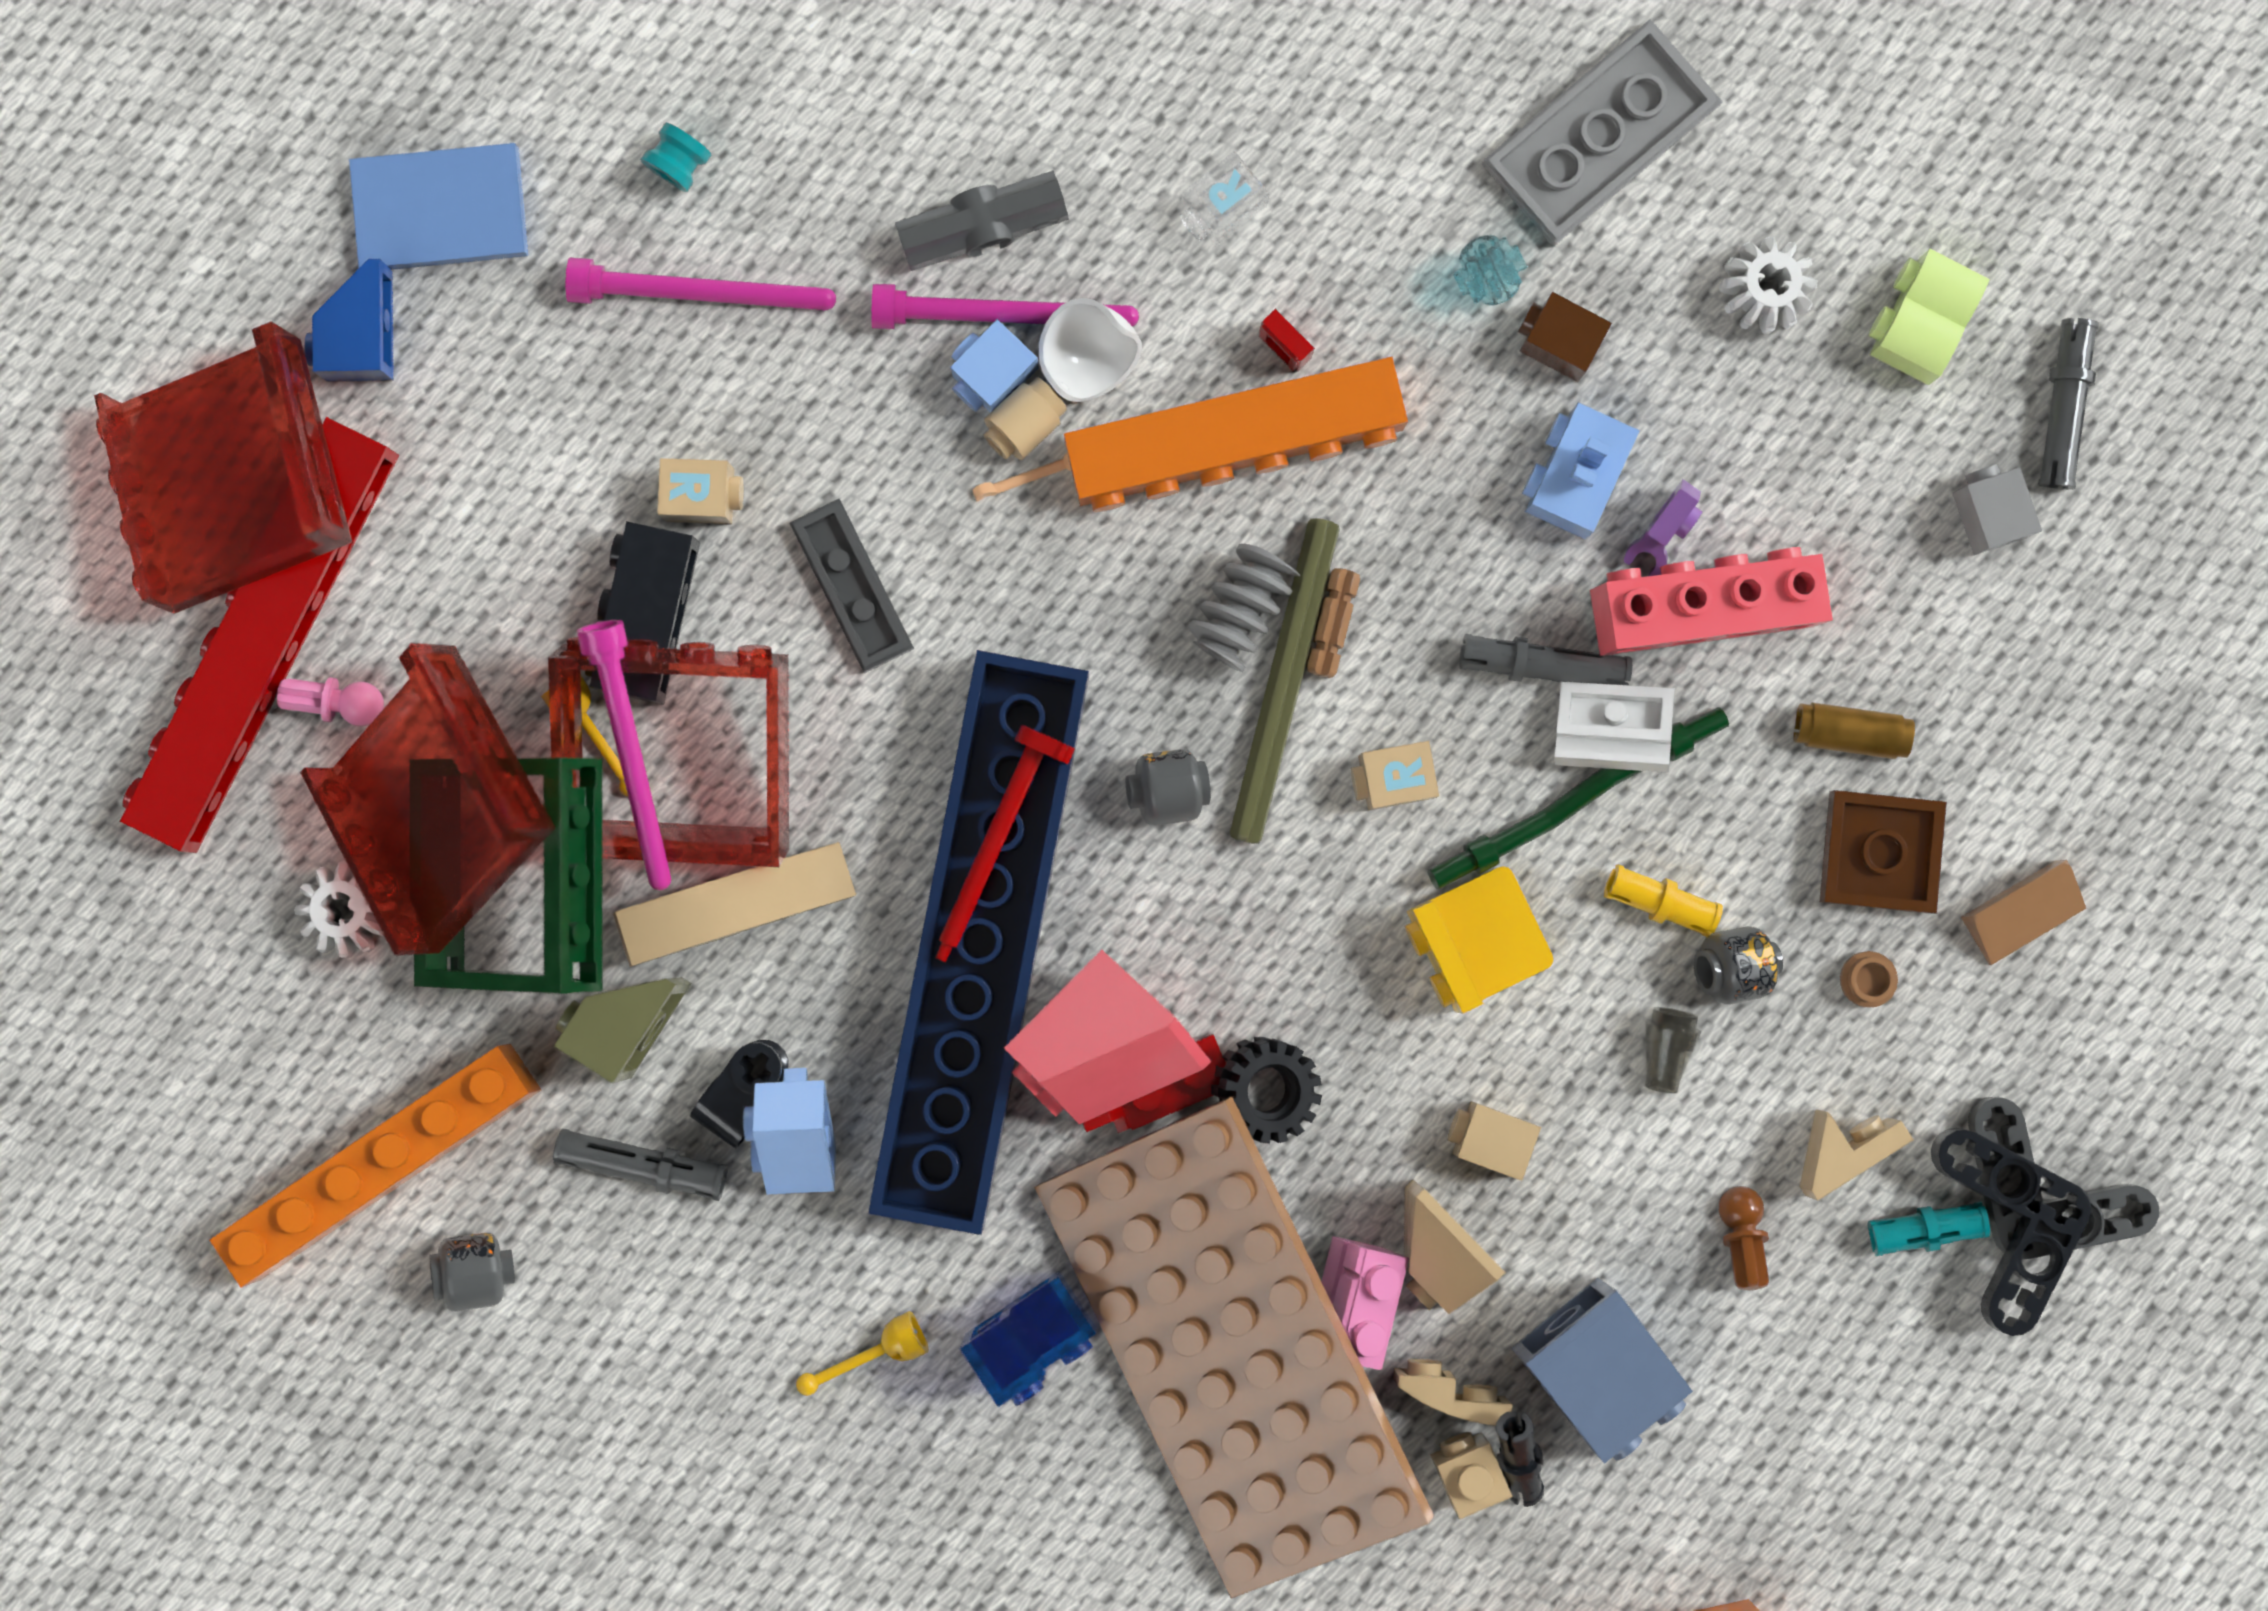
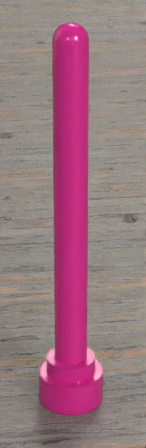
M569 257L566 268L567 302L591 304L593 299H603L604 294L814 310H830L836 304V295L829 288L605 271L604 265H594L593 259Z
M873 284L871 321L872 329H895V324H906V319L994 322L998 319L1001 323L1046 324L1052 313L1065 303L907 296V291L896 290V284ZM1103 304L1120 314L1132 327L1137 324L1139 313L1135 307L1130 305Z
M609 620L590 624L576 631L582 655H588L591 665H597L648 882L653 889L664 890L671 883V874L620 664V659L625 657L623 647L628 645L623 621Z

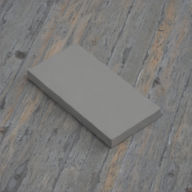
M1649 19L1485 158L1482 165L1554 247L1716 110L1723 101L1654 22Z

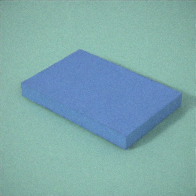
M516 143L349 159L359 268L368 259H381L393 270L529 256L519 147Z

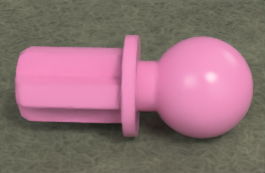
M329 677L326 683L290 678L284 679L279 683L277 705L281 709L321 714L324 722H332L335 712H339L348 723L355 726H367L378 720L384 709L383 696L374 685L367 682H354L347 685L343 690H339L338 679Z

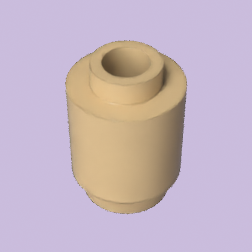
M1036 377L1029 385L1022 383L984 418V422L989 429L984 434V438L1004 459L1009 458L1013 454L1019 460H1023L1061 424L1059 417L1067 411V408L1057 393L1046 382Z

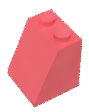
M1103 950L1004 1047L1019 1063L1012 1071V1074L1055 1117L1065 1110L1078 1124H1082L1203 1070L1211 1062L1177 1018Z

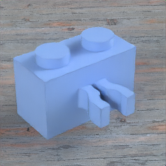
M1579 402L1572 409L1569 416L1559 413L1545 441V444L1554 447L1545 467L1537 463L1535 464L1523 489L1522 494L1531 498L1525 512L1583 539L1588 538L1594 532L1640 430Z
M807 1068L784 1069L783 1082L755 1083L754 1106L744 1107L745 1141H751L753 1173L762 1172L767 1195L835 1191L836 1141L824 1080L807 1081Z

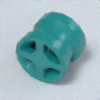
M665 122L659 130L660 141L654 149L646 150L640 160L653 173L681 191L688 192L694 183L692 174L697 166L705 165L712 154L695 138L680 128Z

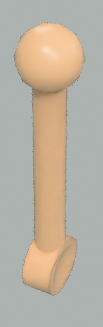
M1065 453L1061 460L994 484L991 482L982 483L973 489L974 497L978 502L985 497L997 495L1065 469L1071 471L1068 454Z

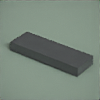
M840 498L790 522L795 536L863 672L867 673L913 650L914 647Z

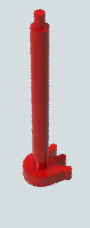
M1021 725L1015 741L1026 745L941 933L939 940L942 944L936 958L946 962L952 947L957 948L1044 754L1069 764L1075 748Z

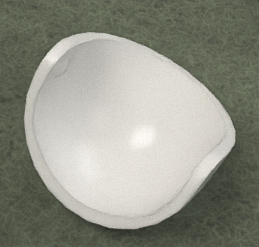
M1086 298L1071 300L1055 310L1047 320L1039 342V361L1047 381L1060 396L1074 402L1089 401L1114 389L1132 372L1142 352V342L1126 319L1105 305Z

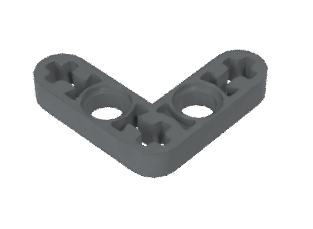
M1986 1097L1977 1101L1968 1115L1969 1131L1976 1132L1999 1144L1995 1131L1985 1130L1983 1127V1121L1991 1118V1108L1995 1107L1999 1114L2008 1115L2009 1124L2001 1127L2003 1144L2011 1146L2016 1143V1154L2034 1162L2026 1122L2021 1109L2013 1101L2001 1097ZM1975 1157L1977 1169L1983 1171L1988 1161ZM2021 1169L2022 1180L2019 1187L2013 1192L2002 1193L2004 1196H2014L2023 1189L2025 1178ZM2118 1184L2085 1191L2090 1199L2092 1211L2087 1229L2082 1233L2074 1250L2133 1238L2150 1232L2159 1218V1204L2156 1197L2148 1189L2133 1184ZM2039 1190L2037 1196L2033 1199L2056 1210L2054 1220L2059 1215H2063V1212L2070 1207L2066 1203L2068 1195L2063 1199L2052 1198L2043 1200ZM2129 1195L2132 1201L2140 1202L2143 1205V1211L2135 1214V1223L2132 1224L2129 1219L2123 1217L2104 1219L2097 1201L2102 1199V1208L2113 1210L2126 1206L2125 1196ZM1984 1197L1992 1237L1996 1246L2004 1253L2010 1242L2008 1232L2016 1229V1219L2020 1218L2021 1220L2023 1216ZM2031 1203L2027 1205L2029 1210H2031ZM2104 1220L2109 1227V1230L2104 1232ZM2033 1242L2023 1250L2022 1259L2050 1255L2049 1250L2042 1242Z

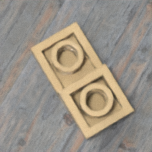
M1409 1359L1407 1369L1394 1368L1393 1379L1400 1389L1429 1407L1448 1415L1471 1422L1496 1426L1500 1416L1512 1411V1403L1506 1396H1497L1498 1388L1495 1386L1467 1384L1463 1385V1394H1455L1456 1378L1451 1371L1442 1370L1441 1361Z

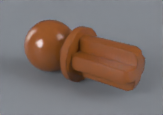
M1736 1186L1730 1188L1722 1195L1718 1210L1720 1218L1725 1225L1733 1229L1732 1233L1723 1236V1244L1730 1247L1735 1285L1738 1289L1747 1291L1762 1289L1769 1284L1764 1243L1769 1240L1767 1231L1756 1230V1226L1763 1218L1764 1204L1759 1194L1749 1187Z

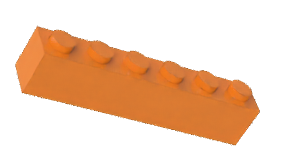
M1387 357L1064 433V441L1080 507L1091 504L1093 512H1103L1124 506L1126 504L1124 496L1146 491L1147 499H1159L1180 492L1179 483L1200 479L1202 487L1226 483L1234 479L1233 471L1254 466L1256 474L1270 473L1288 467L1287 458L1309 453L1310 461L1325 460L1342 454L1341 445L1362 440L1366 449L1384 446L1397 441L1396 432L1404 430L1408 423V418L1393 357Z
M511 1044L496 1046L209 1241L240 1288L260 1281L540 1092L541 1088Z

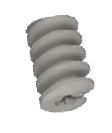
M1239 544L1235 551L1244 565L1227 563L1224 568L1225 574L1233 584L1216 582L1212 588L1221 603L1204 601L1200 609L1210 623L1192 620L1189 625L1190 631L1198 640V642H1193L1200 649L1223 664L1240 672H1243L1246 667L1236 656L1237 651L1255 653L1257 650L1255 644L1247 636L1249 631L1267 634L1269 628L1259 617L1261 612L1278 615L1281 611L1272 600V594L1277 593L1290 596L1293 592L1283 580V576L1289 574L1301 577L1296 570L1280 558L1258 546Z

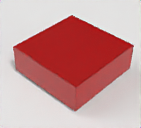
M1276 308L1261 322L1259 338L1293 372L1295 370L1298 372L1312 358L1315 348Z

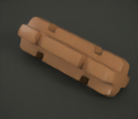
M1334 568L1330 573L1326 589L1330 594L1323 601L1313 642L1317 643L1316 649L1312 648L1307 664V671L1313 675L1333 678L1337 673L1341 655L1337 654L1338 649H1342L1344 646L1354 604L1350 603L1351 598H1355L1360 583V575L1351 570Z

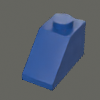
M368 259L312 315V333H307L305 336V357L307 364L310 367L313 366V372L327 382L394 380L393 271L381 259Z

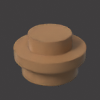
M1865 951L1851 956L1844 963L1840 973V985L1844 995L1852 1003L1861 1007H1878L1885 1004L1894 995L1898 985V975L1895 966L1886 956L1877 952Z

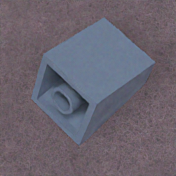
M1596 1278L1511 1347L1512 1351L1604 1464L1612 1457L1619 1461L1630 1455L1642 1442V1438L1639 1435L1656 1421L1659 1425H1663L1674 1419L1686 1406L1683 1399L1693 1392L1617 1290L1599 1278Z

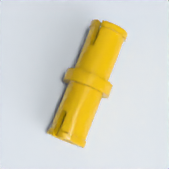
M1616 864L1615 869L1611 871L1604 890V898L1613 899L1649 913V920L1661 924L1667 920L1701 933L1705 937L1710 936L1716 931L1723 911L1722 904L1713 903L1680 890L1675 881L1664 878L1659 882L1626 869L1620 864Z

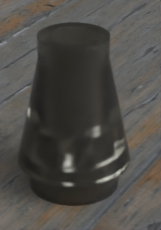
M1653 1008L1652 1018L1645 1020L1646 1080L1644 1086L1646 1088L1664 1093H1678L1681 1078L1701 1034V1030L1696 1028L1698 1022L1697 1015L1673 1008Z

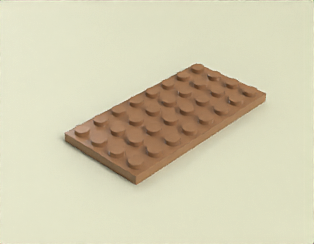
M1232 1096L1056 1175L1034 1187L1231 1599L1426 1526L1431 1522L1434 1514Z

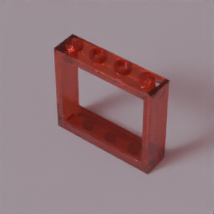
M578 637L567 639V644H562L548 657L551 758H583L580 670L598 671L597 665L590 664L588 655H582ZM628 640V645L623 647L625 657L620 659L622 672L766 679L767 828L658 822L667 862L779 867L789 852L788 654H772V648L766 645H743L737 648V652L715 651V645L707 642H688L681 644L680 649L658 648V642L653 640ZM573 770V787H579V770ZM602 820V859L643 861L634 821Z

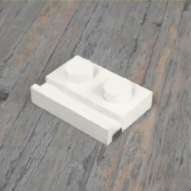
M1561 682L1555 765L1669 772L1675 688Z

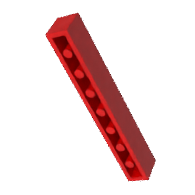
M328 417L325 418L321 428L315 427L308 435L302 450V455L305 459L296 477L288 478L283 484L277 497V506L280 508L270 527H264L254 540L251 549V555L254 559L245 576L237 578L228 591L225 604L229 608L219 627H213L204 638L200 648V656L203 659L194 676L188 677L179 687L174 699V706L177 709L168 727L161 728L153 738L148 750V756L151 760L142 778H136L124 795L122 806L126 809L119 822L180 852H198L277 697L280 681L286 679L399 457V454L387 446Z

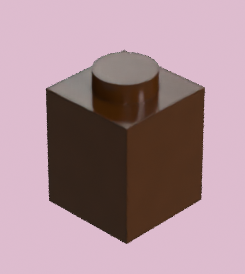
M1552 291L1543 307L1533 302L1518 330V333L1527 337L1520 352L1579 382L1587 372L1612 323Z

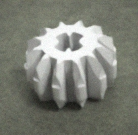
M1773 236L1766 237L1762 241L1760 249L1751 242L1745 243L1739 250L1740 258L1731 257L1724 266V269L1731 277L1724 279L1719 284V291L1728 295L1736 294V297L1725 305V313H1735L1742 308L1746 314L1741 319V329H1748L1757 318H1760L1759 325L1763 335L1771 334L1775 330L1777 322L1783 328L1790 329L1797 323L1796 313L1806 314L1813 305L1805 294L1811 293L1817 288L1818 280L1802 276L1812 265V258H1802L1796 262L1792 258L1796 252L1795 242H1789L1778 252L1777 243ZM1762 279L1765 282L1774 279L1779 287L1775 291L1773 289L1763 291L1759 286V282Z
M340 861L338 863L335 874L328 867L318 868L316 870V878L320 887L310 883H303L300 887L303 895L311 898L310 905L301 904L297 905L294 909L296 915L310 916L311 921L302 927L300 933L303 937H313L319 934L316 950L321 953H328L336 946L339 957H352L355 945L363 952L372 951L375 946L369 931L376 935L387 936L390 932V927L378 920L379 914H393L396 910L394 904L379 903L377 899L387 894L390 890L389 884L387 882H377L371 885L374 878V869L369 866H362L355 873L352 863L347 861ZM338 900H349L347 907L354 911L351 919H340L342 912L335 907Z

